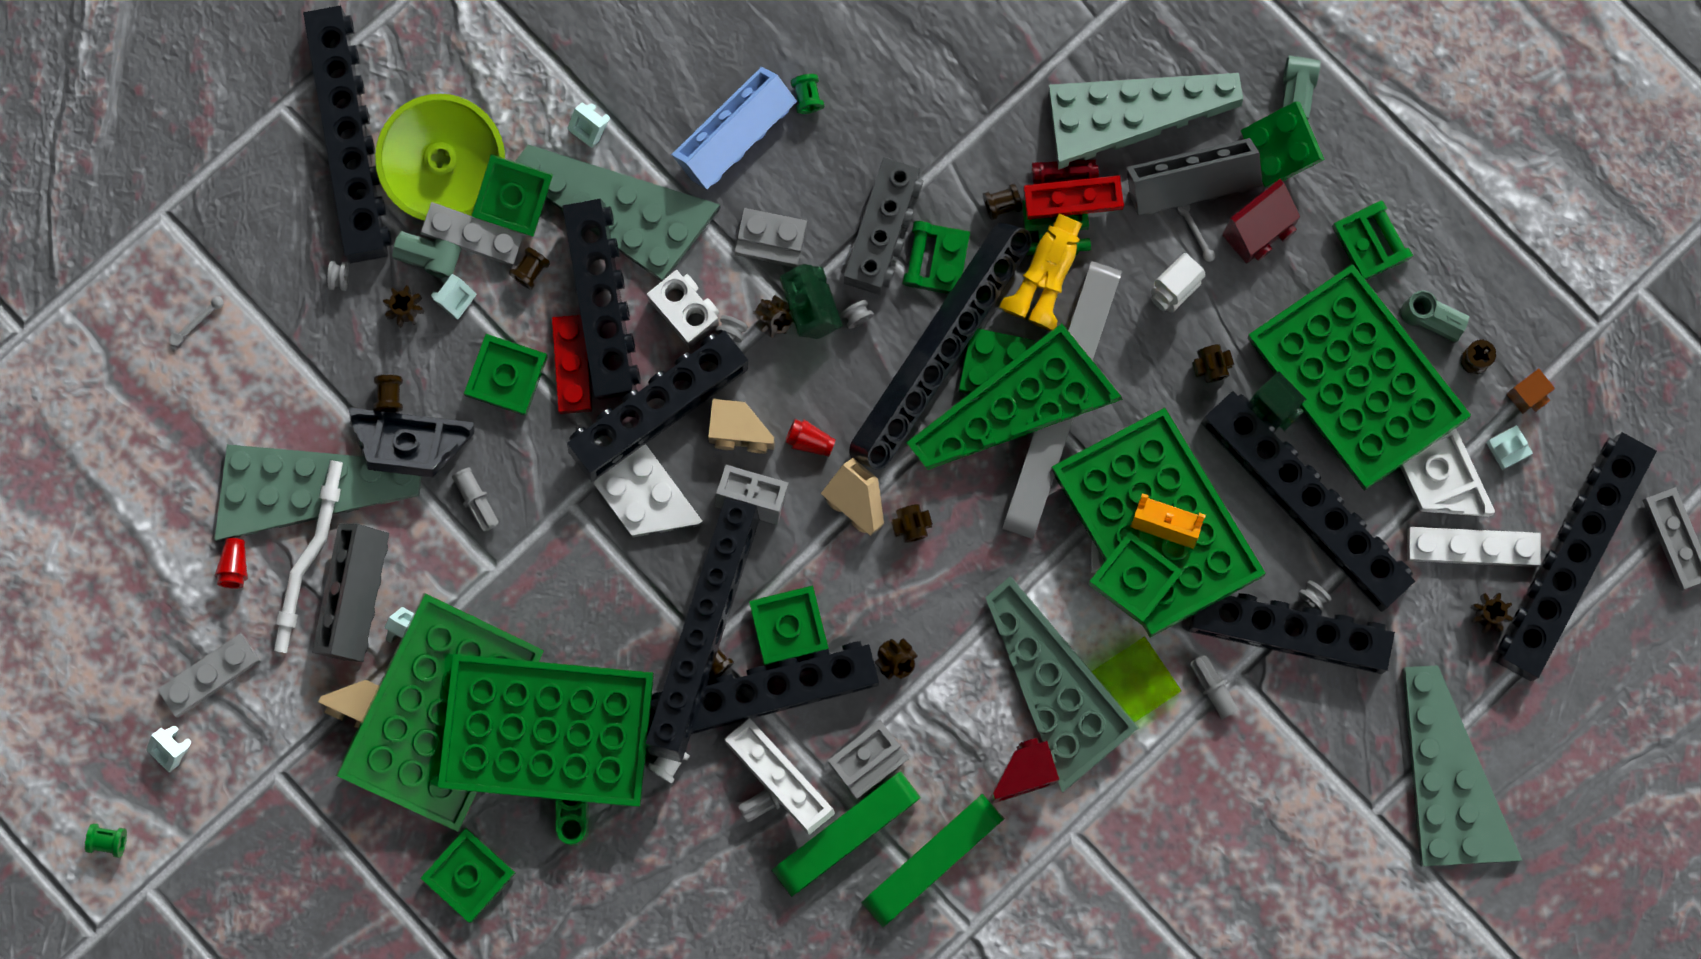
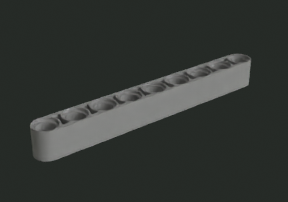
M1091 261L1068 330L1092 361L1122 273L1121 270ZM1074 418L1034 432L1002 529L1034 539L1055 476L1051 467L1060 461Z

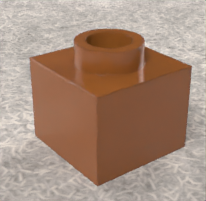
M1538 368L1506 395L1522 414L1530 408L1537 412L1551 401L1547 395L1555 387Z

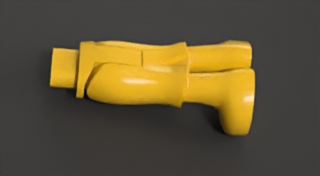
M1058 214L1054 226L1049 225L1048 231L1039 241L1031 265L1023 275L1024 280L1020 288L1013 296L1004 297L998 307L999 309L1018 318L1025 319L1038 287L1043 289L1028 321L1048 331H1052L1057 327L1058 320L1053 313L1058 293H1062L1063 281L1075 259L1077 243L1080 240L1077 235L1082 223Z

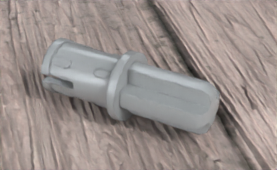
M465 468L454 474L452 479L465 500L463 503L465 508L469 507L483 532L489 531L499 524L498 519L486 499L488 494L486 491L482 492L471 472L472 470Z
M1202 655L1193 660L1190 666L1205 690L1202 693L1203 695H1208L1220 715V719L1222 720L1238 711L1239 708L1224 685L1227 683L1226 680H1221L1209 657Z
M764 786V791L740 804L739 810L743 818L750 822L772 808L778 810L780 803Z

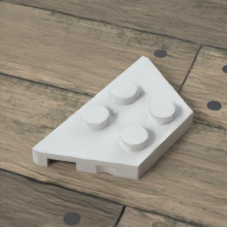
M630 422L626 423L624 426L627 428H633ZM646 444L601 475L594 482L595 487L632 537L644 536L653 532L673 531V529L688 526L697 527L703 524L701 518Z
M1454 429L1400 466L1421 512L1485 517L1492 516L1495 513L1457 429Z

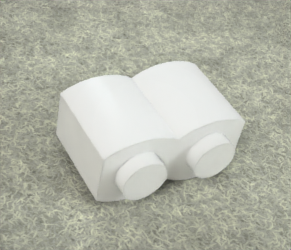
M1183 253L1155 280V286L1151 289L1153 296L1151 300L1160 310L1174 312L1201 285V280L1205 277L1204 269L1187 253Z

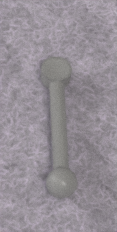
M1190 205L1177 207V212L1185 217L1204 252L1203 259L1207 262L1213 261L1215 259V252L1208 248L1189 213Z
M214 297L211 300V305L181 332L171 334L169 342L173 346H181L184 341L183 338L215 309L223 307V299L221 297Z

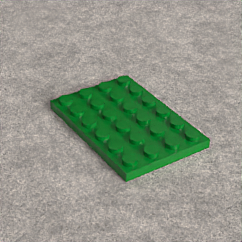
M1353 264L1248 334L1247 339L1364 491L1471 417L1469 411Z
M1166 408L1143 418L1051 467L1055 475L1054 477L1104 561L1108 559L1130 531L1183 571L1179 579L1142 624L1150 638L1265 576L1266 572ZM1142 493L1149 495L1148 498L1167 505L1197 515L1199 513L1206 515L1194 549L1131 528Z
M423 593L335 776L458 832L477 792L438 788L453 654L539 662L544 650Z
M453 654L438 788L640 807L654 673Z

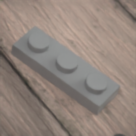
M433 202L430 204L420 233L432 239L449 241L466 251L509 266H513L523 238V234Z
M1677 488L1669 489L1642 500L1680 591L1701 584V545Z
M240 633L157 690L174 716L179 718L261 662L245 636Z

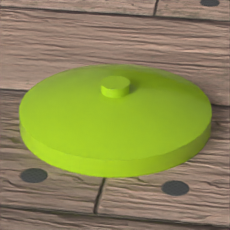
M429 94L408 101L389 117L378 137L375 163L379 181L388 197L395 205L412 217L425 221L431 202L472 216L490 155L493 154L505 158V149L502 137L495 123L476 104L451 94Z

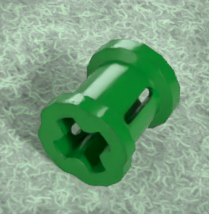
M804 74L790 81L791 87L795 88L798 105L796 106L797 113H814L825 107L824 101L820 100L818 93V75Z
M90 824L86 834L85 852L100 851L112 853L113 857L121 858L126 847L127 830L125 828L111 830L99 828V824Z

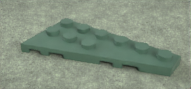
M1239 73L1049 85V100L1058 170L1069 166L1071 161L1080 158L1087 160L1096 157L1097 152L1109 148L1116 150L1160 135L1163 129L1172 126L1180 128L1188 125L1189 120L1201 116L1209 118L1242 106L1243 94Z
M529 144L515 160L517 163L553 174L546 199L562 211L563 205L600 198L606 204V207L611 206L614 225L609 226L611 238L617 239L619 252L661 282L670 275L721 208L720 204ZM598 228L589 229L600 237V230Z
M227 444L214 541L222 542L227 538L242 535L248 536L259 531L317 520L322 499L319 498L321 485L325 486L330 460L343 463L338 489H341L339 502L335 501L333 514L346 511L352 512L367 506L382 505L420 496L422 476L368 470L363 456Z
M1010 576L985 598L1009 654V659L1020 682V687L1042 741L1048 742L1060 779L1058 783L1061 791L1065 792L1136 732L1139 727Z
M1438 665L1403 668L1420 867L1523 861Z

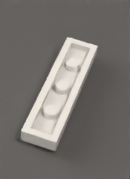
M1409 527L1407 529V561L1538 567L1541 565V533Z
M750 718L724 738L727 746L808 835L835 814L834 809Z

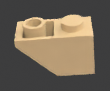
M712 400L708 438L709 443L715 444V448L734 450V446L747 447L748 452L758 454L767 453V449L774 450L775 441L773 435L745 402Z
M852 458L841 466L821 494L827 499L826 501L831 508L838 512H843L849 517L852 525L857 530L871 536L884 524L879 481L876 476Z
M363 680L323 695L318 702L326 706L324 713L341 721L344 716H348L356 720L354 727L359 728L379 685Z

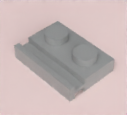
M744 208L735 247V255L798 268L807 220Z
M880 720L831 757L828 763L854 797L859 799L910 758Z

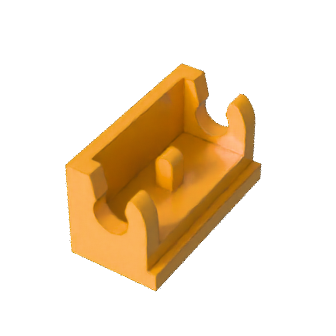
M1142 493L1131 528L1194 549L1206 515L1202 513L1197 515L1150 499L1148 498L1149 495Z

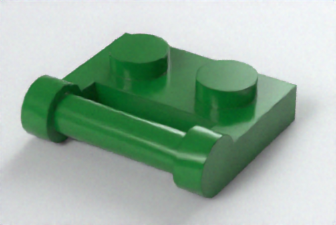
M1383 200L1332 225L1351 263L1365 280L1396 265H1400L1413 257L1411 250L1405 248L1385 212L1388 208ZM1374 218L1394 253L1393 255L1387 256L1368 219Z
M914 221L912 227L914 239L908 272L903 276L902 284L907 287L949 294L963 274L970 231L932 225L924 221ZM927 237L936 238L930 277L927 278L920 276Z

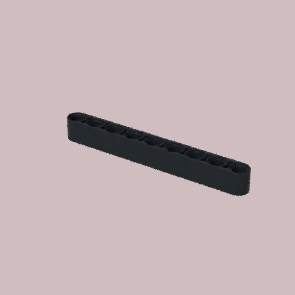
M999 223L990 231L853 438L849 447L851 458L875 470H881L889 464L1028 253L1032 244L1031 234L1028 230L1006 223Z

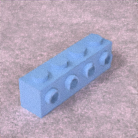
M761 67L671 155L693 182L708 189L721 179L722 174L730 166L741 160L745 152L756 141L762 139L773 124L786 116L789 109L797 101L777 74Z

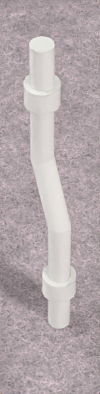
M330 460L325 486L321 485L319 495L322 502L315 536L290 571L282 611H278L276 624L279 627L274 651L287 653L292 627L296 628L298 618L295 611L302 577L327 542L335 501L339 502L341 489H338L343 466L342 462Z

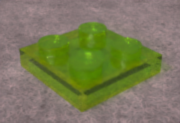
M1145 636L1092 670V673L1134 722L1182 691Z

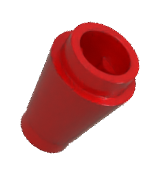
M794 419L785 443L792 445L791 449L829 457L836 439L830 437V435L805 419L802 421Z
M238 538L225 539V545L214 575L217 578V585L230 589H238L244 586V581L248 579L244 540Z

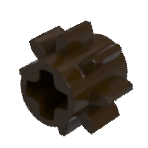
M407 285L404 291L397 292L392 288L391 292L393 295L390 297V300H383L384 305L391 309L385 313V316L388 320L396 317V323L400 328L404 322H411L413 325H416L414 318L417 316V313L424 314L423 308L416 305L422 300L421 295L417 293L411 296V290ZM401 302L407 304L409 308L407 311L403 312L400 309L399 304Z
M774 295L772 300L762 299L756 311H753V314L758 319L754 326L771 338H774L776 333L786 334V331L794 322L789 313L792 311L793 306L783 301L777 295Z
M1215 344L1197 351L1199 358L1194 359V362H1192L1196 377L1204 375L1206 383H1212L1230 376L1228 369L1233 368L1232 365H1235L1230 350L1222 352L1220 344Z
M919 504L896 510L898 518L892 519L891 522L895 537L903 535L905 543L915 542L928 537L926 529L932 528L933 525L929 510L921 512Z
M1484 593L1480 596L1482 605L1477 603L1470 607L1476 611V617L1471 622H1479L1483 626L1482 633L1488 632L1493 626L1495 631L1499 633L1504 630L1502 621L1510 622L1513 620V617L1507 615L1508 608L1512 606V603L1505 604L1500 600L1501 593H1497L1493 599H1490ZM1491 606L1494 607L1493 613L1498 615L1494 619H1490V613L1486 611Z
M904 638L899 643L890 639L879 647L877 652L879 659L874 662L888 680L894 675L902 679L913 672L915 668L914 659L918 655Z

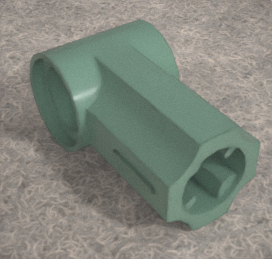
M1288 55L1283 75L1285 91L1282 108L1295 101L1300 102L1307 120L1311 110L1313 89L1316 88L1319 77L1320 60Z
M401 231L395 240L392 257L395 260L424 268V271L443 279L444 277H450L454 273L462 248L446 240L435 239L431 241Z
M1424 290L1414 293L1401 307V316L1406 323L1412 326L1420 325L1455 343L1459 341L1465 331L1470 317L1437 301L1432 293ZM1414 302L1423 305L1425 309L1424 315L1418 314L1414 310Z

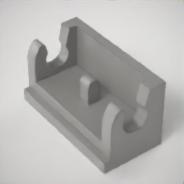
M725 465L716 492L715 507L722 509L725 498L756 505L760 520L778 525L789 483Z

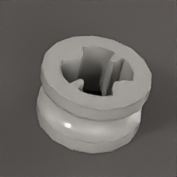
M330 261L327 274L328 289L334 290L335 287H340L341 291H346L349 281L348 262H342L341 265H337L335 261Z
M866 300L849 306L841 313L843 318L848 319L847 326L849 329L865 323L874 316L872 310H867L868 303Z
M722 315L720 318L722 325L717 326L715 332L719 335L726 331L734 342H742L743 336L741 333L747 331L748 326L734 317Z
M1309 580L1306 583V590L1301 589L1298 595L1311 608L1322 611L1324 609L1323 603H1329L1331 597L1321 586Z

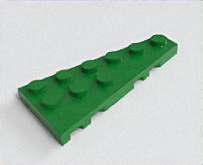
M1061 323L906 443L926 469L930 470L1123 399Z

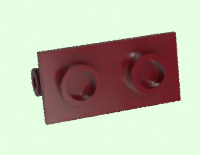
M1096 159L1071 161L1069 166L1059 170L1057 161L1032 163L1033 184L1098 178L1099 169L1098 165H1096Z

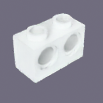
M675 270L649 291L647 297L649 303L690 350L719 326V320L716 316L719 314V311L710 299L706 298L703 301L696 293L699 288L688 274L682 276L678 270ZM678 289L684 293V296L680 301L672 302L666 298L667 294L671 290ZM694 313H699L705 317V320L699 326H692L687 322L688 317Z

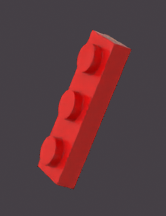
M1120 175L1024 185L1023 187L1027 220L1057 217L1058 214L1069 216L1117 211L1124 208Z
M581 315L552 317L559 414L592 412L589 362Z

